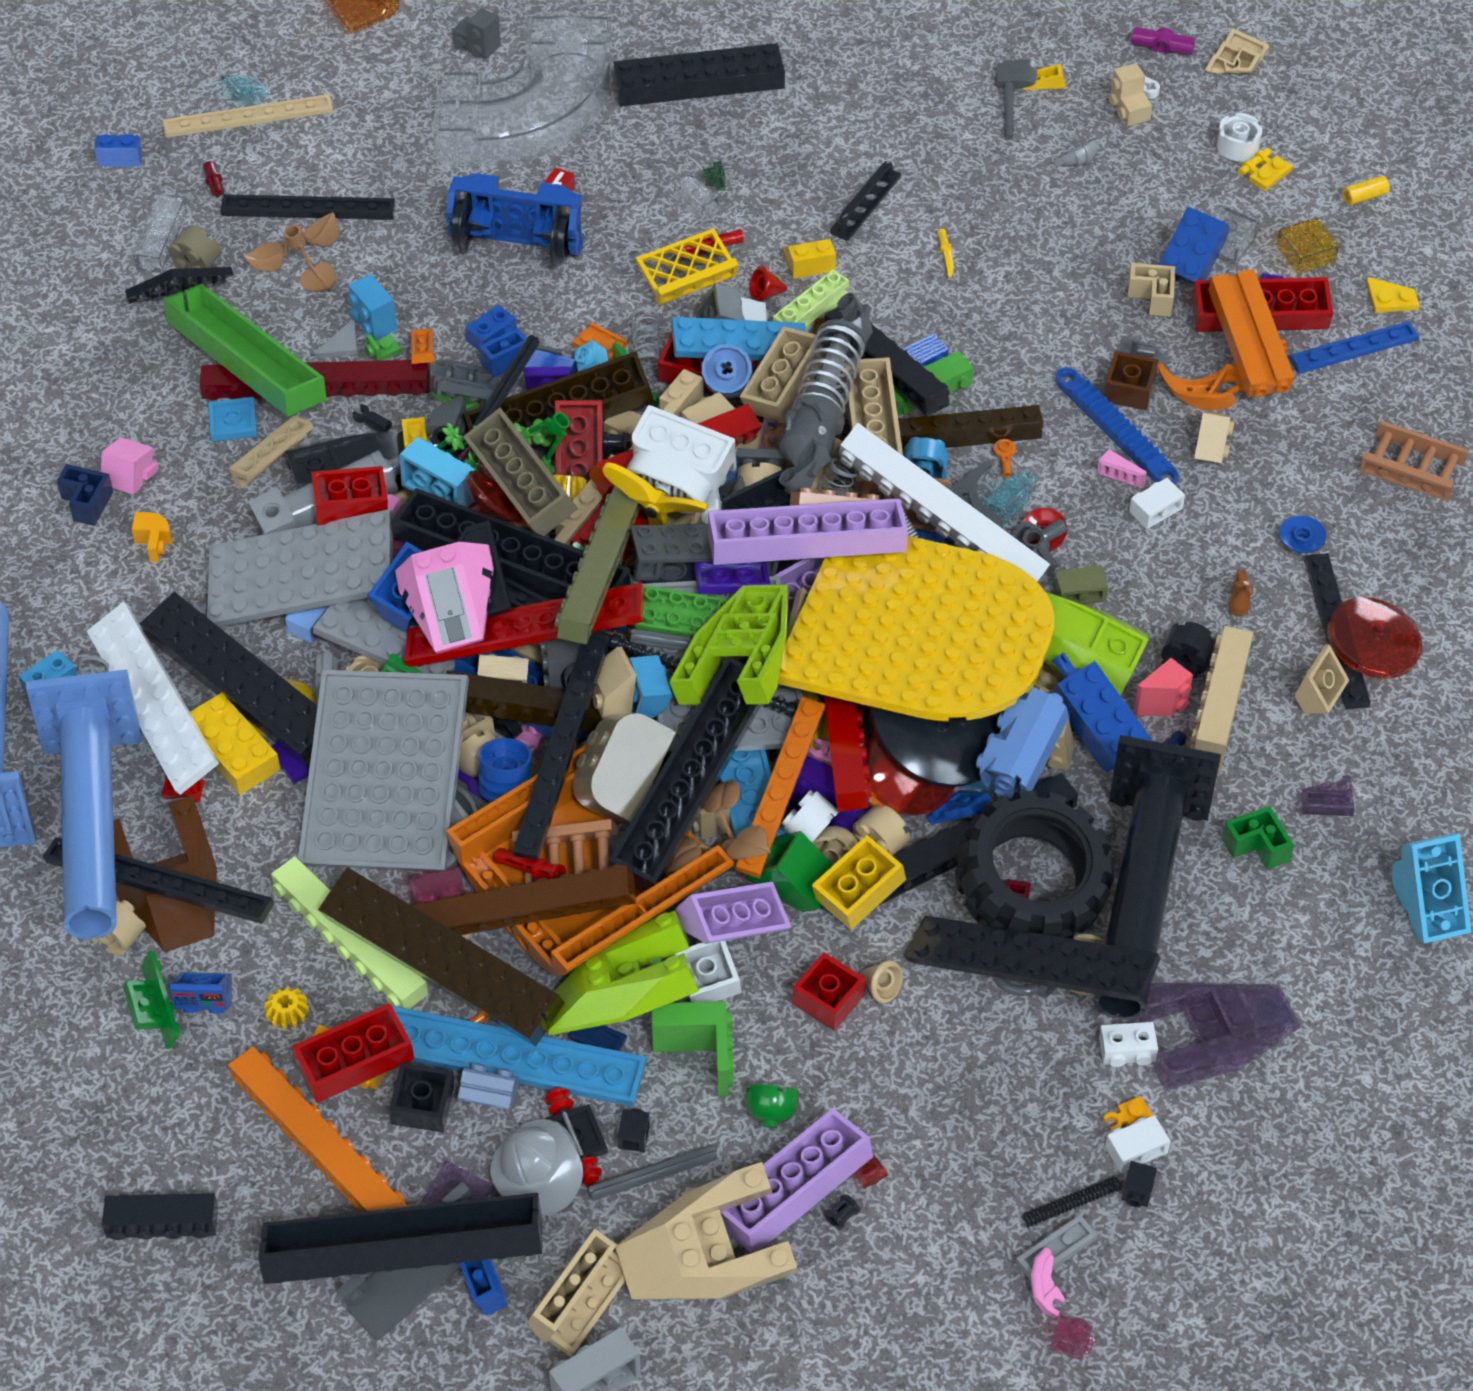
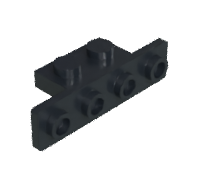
M794 465L746 486L733 494L727 495L722 499L721 510L790 506L791 495L780 484L779 477L783 471L794 467Z

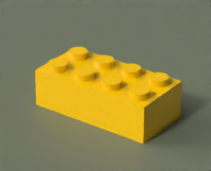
M218 694L190 712L219 763L215 768L239 795L281 770L278 754L224 694Z

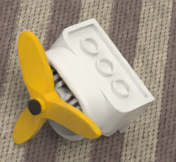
M648 405L632 434L633 457L627 468L625 469L614 463H605L602 471L613 485L629 498L644 506V513L647 515L649 525H668L667 513L678 511L685 514H694L707 510L708 504L705 502L710 492L723 486L727 480L728 471L734 472L736 469L735 439Z

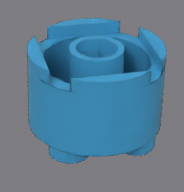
M912 437L909 439V443L903 449V456L932 478L946 479L949 455L945 443L942 440Z

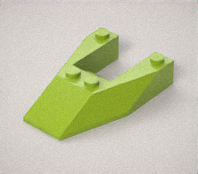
M787 584L742 586L695 633L669 681L679 705H700L727 656L749 657L737 680L745 703L759 705L770 703L778 686L787 635L789 589Z
M676 911L660 914L657 918L640 926L578 966L554 991L560 995L565 1003L553 1022L546 1019L549 1035L627 1021L699 992L696 976L685 953L671 956L690 948L687 933L684 931ZM669 957L665 961L642 969V967L651 964V958L664 959Z

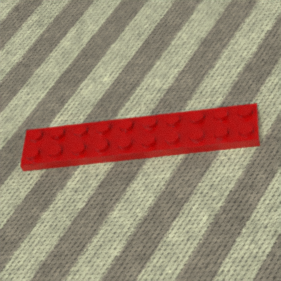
M642 582L609 589L592 632L643 622L645 589ZM566 597L514 607L511 612L487 618L484 641L437 654L420 626L408 628L404 663L408 667L423 666L560 639L557 638L558 628L555 627L557 613L561 611L562 601Z

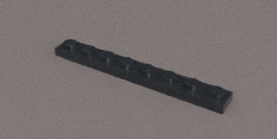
M223 194L220 210L221 216L322 218L333 212L336 218L393 220L396 204L395 198Z
M1329 553L1305 555L1304 561L1327 644H1330L1349 679L1341 693L1345 709L1370 708L1371 702Z

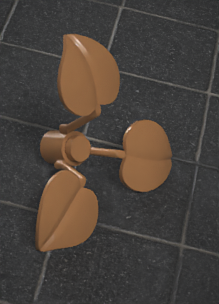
M332 212L311 224L305 232L298 225L288 226L284 230L286 238L283 240L284 248L277 242H268L244 255L246 261L252 267L265 272H273L283 266L284 261L282 257L287 255L288 246L295 251L300 250L310 268L303 272L300 277L302 287L311 292L326 291L335 284L336 272L333 266L327 262H320L313 267L304 249L305 240L311 246L317 244L321 247H326L336 242L340 236V229L335 214Z
M730 779L715 786L703 808L709 813L718 811L719 817L729 836V840H726L721 845V848L734 861L732 868L736 869L738 860L769 854L771 851L766 832L760 826L745 828L738 834L737 839L734 838L723 814V809L731 808L737 803L740 797V787L735 780ZM686 838L665 876L675 873L700 857L702 849L708 852L712 848L703 843L697 845L695 838Z

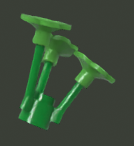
M557 412L551 418L547 417L544 421L536 419L533 425L528 428L514 423L529 445H531L530 437L532 436L534 444H542V446L548 447L551 445L552 440L555 439V435H557L547 455L541 458L552 475L555 474L556 469L550 464L551 457L561 440L567 435L565 430L570 425L569 418L564 413Z

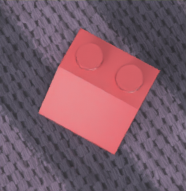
M1170 658L1138 684L1133 713L1137 716H1172L1177 711L1183 712L1189 705L1188 699L1192 689L1193 674Z

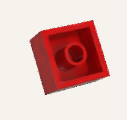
M823 952L793 986L792 1004L835 1031L864 997L866 978Z

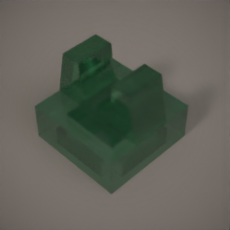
M722 161L713 162V167L703 170L706 186H716L717 191H726V175Z

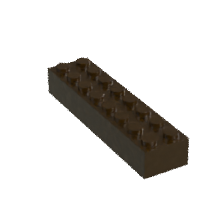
M635 351L507 397L500 408L513 424L518 423L520 426L528 428L533 425L536 419L544 421L547 417L551 418L555 414V401L602 400L603 420L652 403L654 398L638 354ZM484 406L463 413L469 430ZM531 436V437H530V439H531V445H530V446L535 445V444L533 443V441H532V436Z

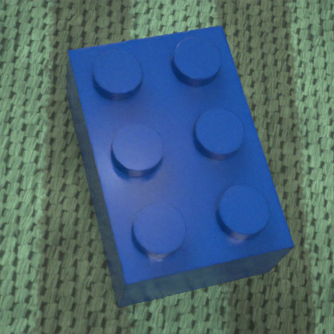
M1187 206L1159 265L1175 266V276L1191 284H1194L1195 280H1207L1231 231L1230 226L1224 221Z

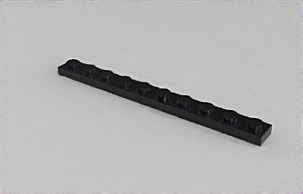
M590 635L587 645L581 644L512 851L516 857L539 860L610 645L609 638Z
M55 837L42 856L46 863L63 867L61 838ZM115 854V881L119 884L263 924L274 906L273 899L268 896Z

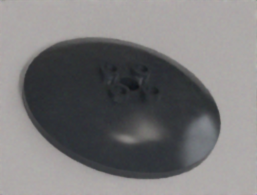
M870 706L871 720L875 733L891 759L910 775L924 782L945 787L965 786L981 780L980 768L976 766L978 756L985 751L989 735L1001 732V728L997 727V722L1000 714L1005 712L1003 710L994 715L973 720L958 717L949 718L948 721H937Z

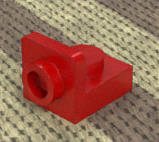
M166 775L161 796L165 799L193 796L195 803L200 802L205 782L203 779L198 780L180 795L174 790Z

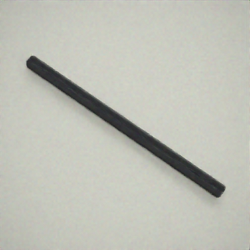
M533 335L527 337L469 431L473 429L474 425L477 426L500 408L540 344L538 337ZM470 446L466 447L464 450H459L453 457L465 463V459L469 458V451L472 452L473 449Z

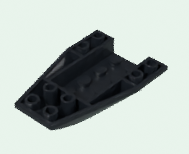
M403 431L374 432L327 439L287 449L284 452V456L299 489L312 483L311 472L338 470L377 450L387 460L399 456L405 449ZM400 473L396 475L397 479H395L397 486L401 485Z

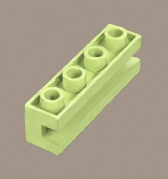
M831 270L773 316V321L805 323L807 331L814 325L816 318L822 319L825 316L824 313L835 309L839 299L849 293L845 290L849 287V280L835 270Z

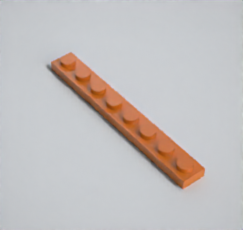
M801 697L752 823V826H760L765 830L770 851L825 710V704ZM769 854L738 860L736 871L760 878Z

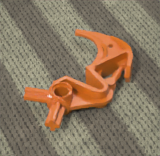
M1282 339L1281 342L1286 352V340ZM1228 363L1223 369L1196 380L1177 378L1163 364H1158L1159 374L1165 384L1172 390V393L1194 408L1219 410L1232 407L1237 401L1234 394L1238 392L1245 393L1237 368ZM1233 382L1236 384V386L1227 389L1226 392L1218 393L1224 383Z

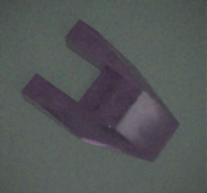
M1151 983L1145 1013L1137 1019H1132L1133 1023H1144L1184 1013L1197 1044L1157 1055L1155 1072L1164 1091L1238 1071L1301 1028L1280 984Z

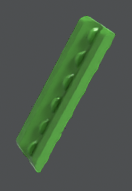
M643 585L645 589L643 622L636 623L635 627L642 630L694 637L695 633L729 599Z

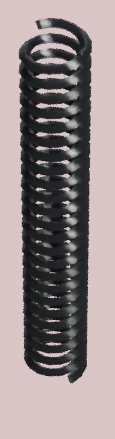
M1109 1177L1108 1180L1105 1179L1100 1183L1097 1182L1093 1186L1090 1185L1089 1188L1085 1187L1081 1191L1078 1190L1073 1194L1070 1193V1196H1063L1062 1199L1059 1198L1054 1202L1051 1201L1047 1205L1044 1204L1043 1207L1039 1206L1035 1210L1032 1209L1027 1213L1024 1212L1023 1220L1026 1222L1027 1228L1033 1227L1034 1224L1037 1225L1035 1216L1038 1218V1223H1041L1039 1214L1042 1216V1221L1045 1222L1044 1214L1046 1215V1220L1052 1219L1053 1216H1060L1061 1213L1064 1214L1062 1204L1065 1206V1212H1068L1067 1204L1070 1211H1072L1071 1203L1073 1204V1209H1076V1205L1078 1208L1080 1205H1087L1088 1202L1091 1203L1090 1195H1092V1201H1095L1094 1193L1097 1200H1099V1197H1106L1107 1194L1114 1193L1113 1185L1115 1186V1191L1118 1192V1186L1114 1179L1119 1185V1190H1122V1185L1117 1177Z

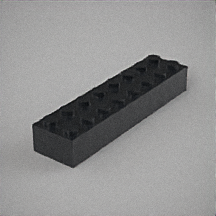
M778 43L613 61L614 80L620 107L785 88V69Z

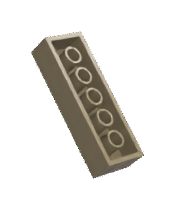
M501 408L497 409L463 436L535 533L545 536L578 510L575 503Z

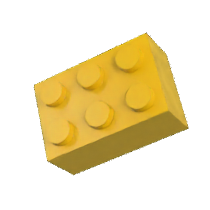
M866 835L812 884L816 900L852 930L906 880L903 865L871 837Z

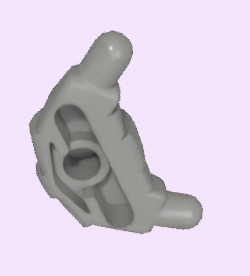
M1090 139L1055 159L1054 165L1060 167L1064 164L1066 166L1089 164L1098 152L1095 139Z

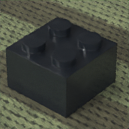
M400 1063L389 1108L391 1125L444 1133L455 1086L453 1070Z

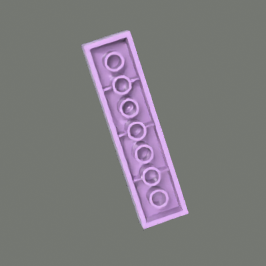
M900 498L708 511V538L714 565L906 552L908 528Z

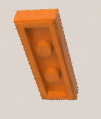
M433 329L411 330L412 364L434 362Z

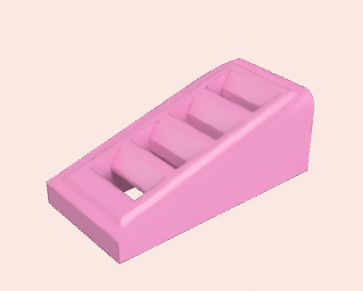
M1108 450L1098 461V474L1140 488L1145 486L1147 472L1115 452Z

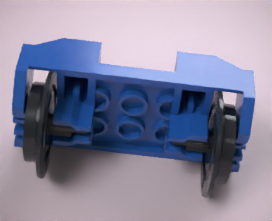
M479 173L463 177L454 176L447 199L448 235L452 238L454 244H458L461 254L467 253L472 237L550 248L552 267H557L561 259H567L569 252L573 256L580 255L584 243V233H582L581 229L582 194H576L563 185L543 182L540 184L538 193L531 194L499 189L498 176ZM460 192H467L464 198H460ZM566 207H571L570 213H567Z

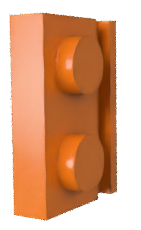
M592 322L587 329L585 328L572 341V346L577 349L591 340L595 341L607 350L608 361L614 359L612 343L618 342L621 348L628 345L626 339Z

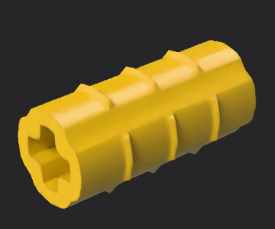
M1382 175L1343 188L1342 196L1347 205L1350 206L1389 193L1390 185L1387 178Z

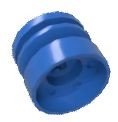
M499 738L491 740L481 747L479 751V791L485 799L493 802L531 778L532 752L526 744L512 738Z

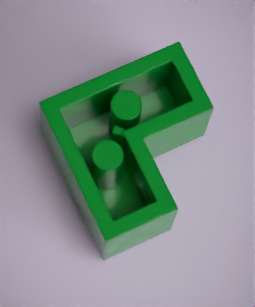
M1271 806L1225 821L1222 840L1233 858L1256 850L1267 870L1290 862L1294 843Z

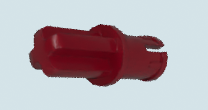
M207 161L203 164V170L206 175L205 182L209 185L212 195L219 198L220 195L224 194V188L221 183L222 176L218 173L216 163Z

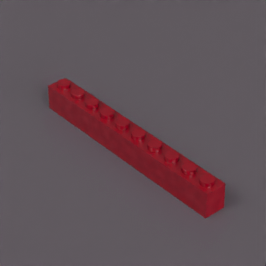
M412 360L305 362L324 377L326 397L344 395L346 397H352L353 395L375 396L377 394L396 396L399 394L420 395L428 393V363L412 364ZM221 364L201 365L200 390L202 399L263 398Z

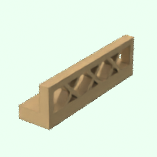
M294 415L229 468L235 484L243 488L282 457L287 449L293 448L304 439L307 433L314 428L312 422Z

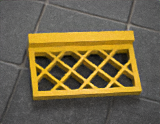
M714 228L636 257V263L654 292L655 301L658 305L737 275L739 266L736 259H732ZM712 237L715 242L714 247L702 244L703 239ZM690 245L696 247V251L693 255L682 251L683 248ZM699 249L711 252L709 260L697 256ZM672 253L677 255L675 262L663 259L664 254ZM713 255L723 256L725 261L722 263L712 261ZM680 256L692 260L690 267L678 264ZM651 260L657 262V266L654 270L646 267L644 262ZM695 261L706 264V268L701 271L692 267ZM660 264L673 267L671 273L667 274L658 271ZM675 268L687 272L686 276L683 278L673 276ZM655 277L667 279V283L658 287L654 281Z

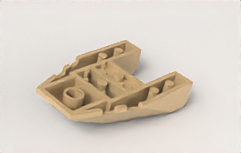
M762 1162L731 1172L685 1193L617 1244L615 1248L632 1300L722 1299L799 1273L789 1241L735 1258L720 1211L773 1194Z

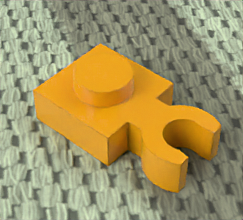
M1142 1096L1118 1105L1117 1110L1119 1113L1109 1112L1104 1115L1103 1121L1105 1123L1112 1120L1117 1123L1115 1126L1110 1127L1111 1132L1116 1128H1122L1124 1125L1128 1127L1140 1118L1147 1119L1152 1117L1153 1114Z

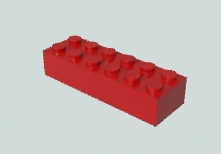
M1328 277L1258 279L1277 330L1329 329L1333 308ZM1195 280L1192 303L1196 332H1223L1208 291L1210 280Z

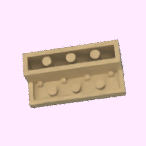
M595 1228L528 1320L531 1330L544 1343L549 1341L569 1357H572L626 1281L619 1257L612 1252L617 1244Z

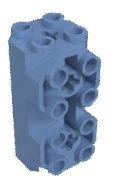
M1032 687L1028 693H1024L1017 699L1016 704L1000 714L997 727L1001 728V732L989 735L987 747L978 756L976 764L977 768H980L983 784L988 788L990 784L996 788L994 793L998 796H1006L1007 799H1012L1014 792L1033 790L1069 718L1067 707L1062 703L1063 698L1056 693L1049 694Z

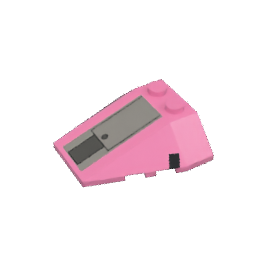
M455 542L412 554L395 570L399 593L436 654L484 641L488 613L486 609L491 592V575H493L494 570L490 547L487 544Z

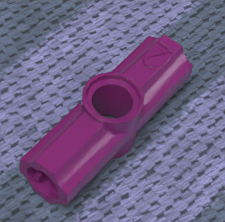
M1134 27L1131 44L1150 47L1155 53L1163 52L1168 54L1171 51L1192 55L1196 38L1174 34L1171 29L1166 27L1159 28L1157 31Z

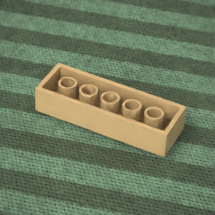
M890 358L860 359V366L856 371V378L853 381V388L849 393V400L847 402L850 432L859 423L903 455ZM850 365L844 366L848 372L852 370ZM844 377V383H845V382L848 381L847 377ZM858 473V475L856 476V481L865 480Z
M1229 626L1224 627L1223 635H1217L1215 650L1210 663L1212 668H1210L1207 674L1205 690H1203L1201 706L1198 710L1190 745L1192 749L1221 754L1218 773L1221 771L1253 637V632Z

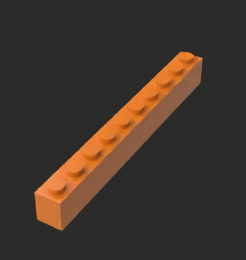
M252 1046L228 1064L231 1078L359 1212L408 1207L405 1204L406 1200L398 1190L393 1191L388 1186L389 1183L382 1173L376 1174L371 1169L372 1165L364 1155L359 1156L354 1151L355 1148L348 1138H341L335 1125L330 1120L325 1121L321 1117L318 1107L314 1103L309 1104L304 1099L302 1091L296 1085L292 1087L288 1083L285 1073L279 1068L276 1070L271 1065L272 1062L266 1053H259Z

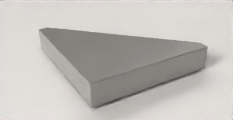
M351 320L315 351L316 358L357 355L355 320Z

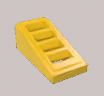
M1056 64L1037 69V78L1041 79H1036L1034 85L1024 87L1023 90L1066 88L1062 65Z

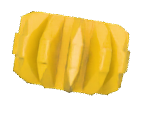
M553 475L571 500H574L587 484V480L583 477Z
M287 985L283 991L277 987L276 994L268 993V1001L264 1002L265 1016L268 1022H272L275 1029L282 1024V1029L286 1031L290 1024L296 1029L298 1026L297 1021L305 1023V1015L309 1014L308 1000L305 994H301L298 988L291 991V988Z

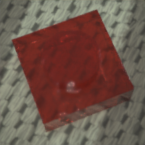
M875 1155L853 1173L864 1189L888 1176L884 1166Z

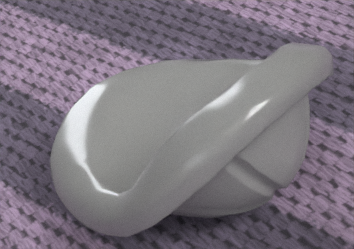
M539 1119L520 1126L503 1140L493 1156L490 1177L493 1187L500 1197L539 1193L542 1216H546L563 1210L575 1198L582 1183L583 1166L575 1142L567 1129L554 1120Z

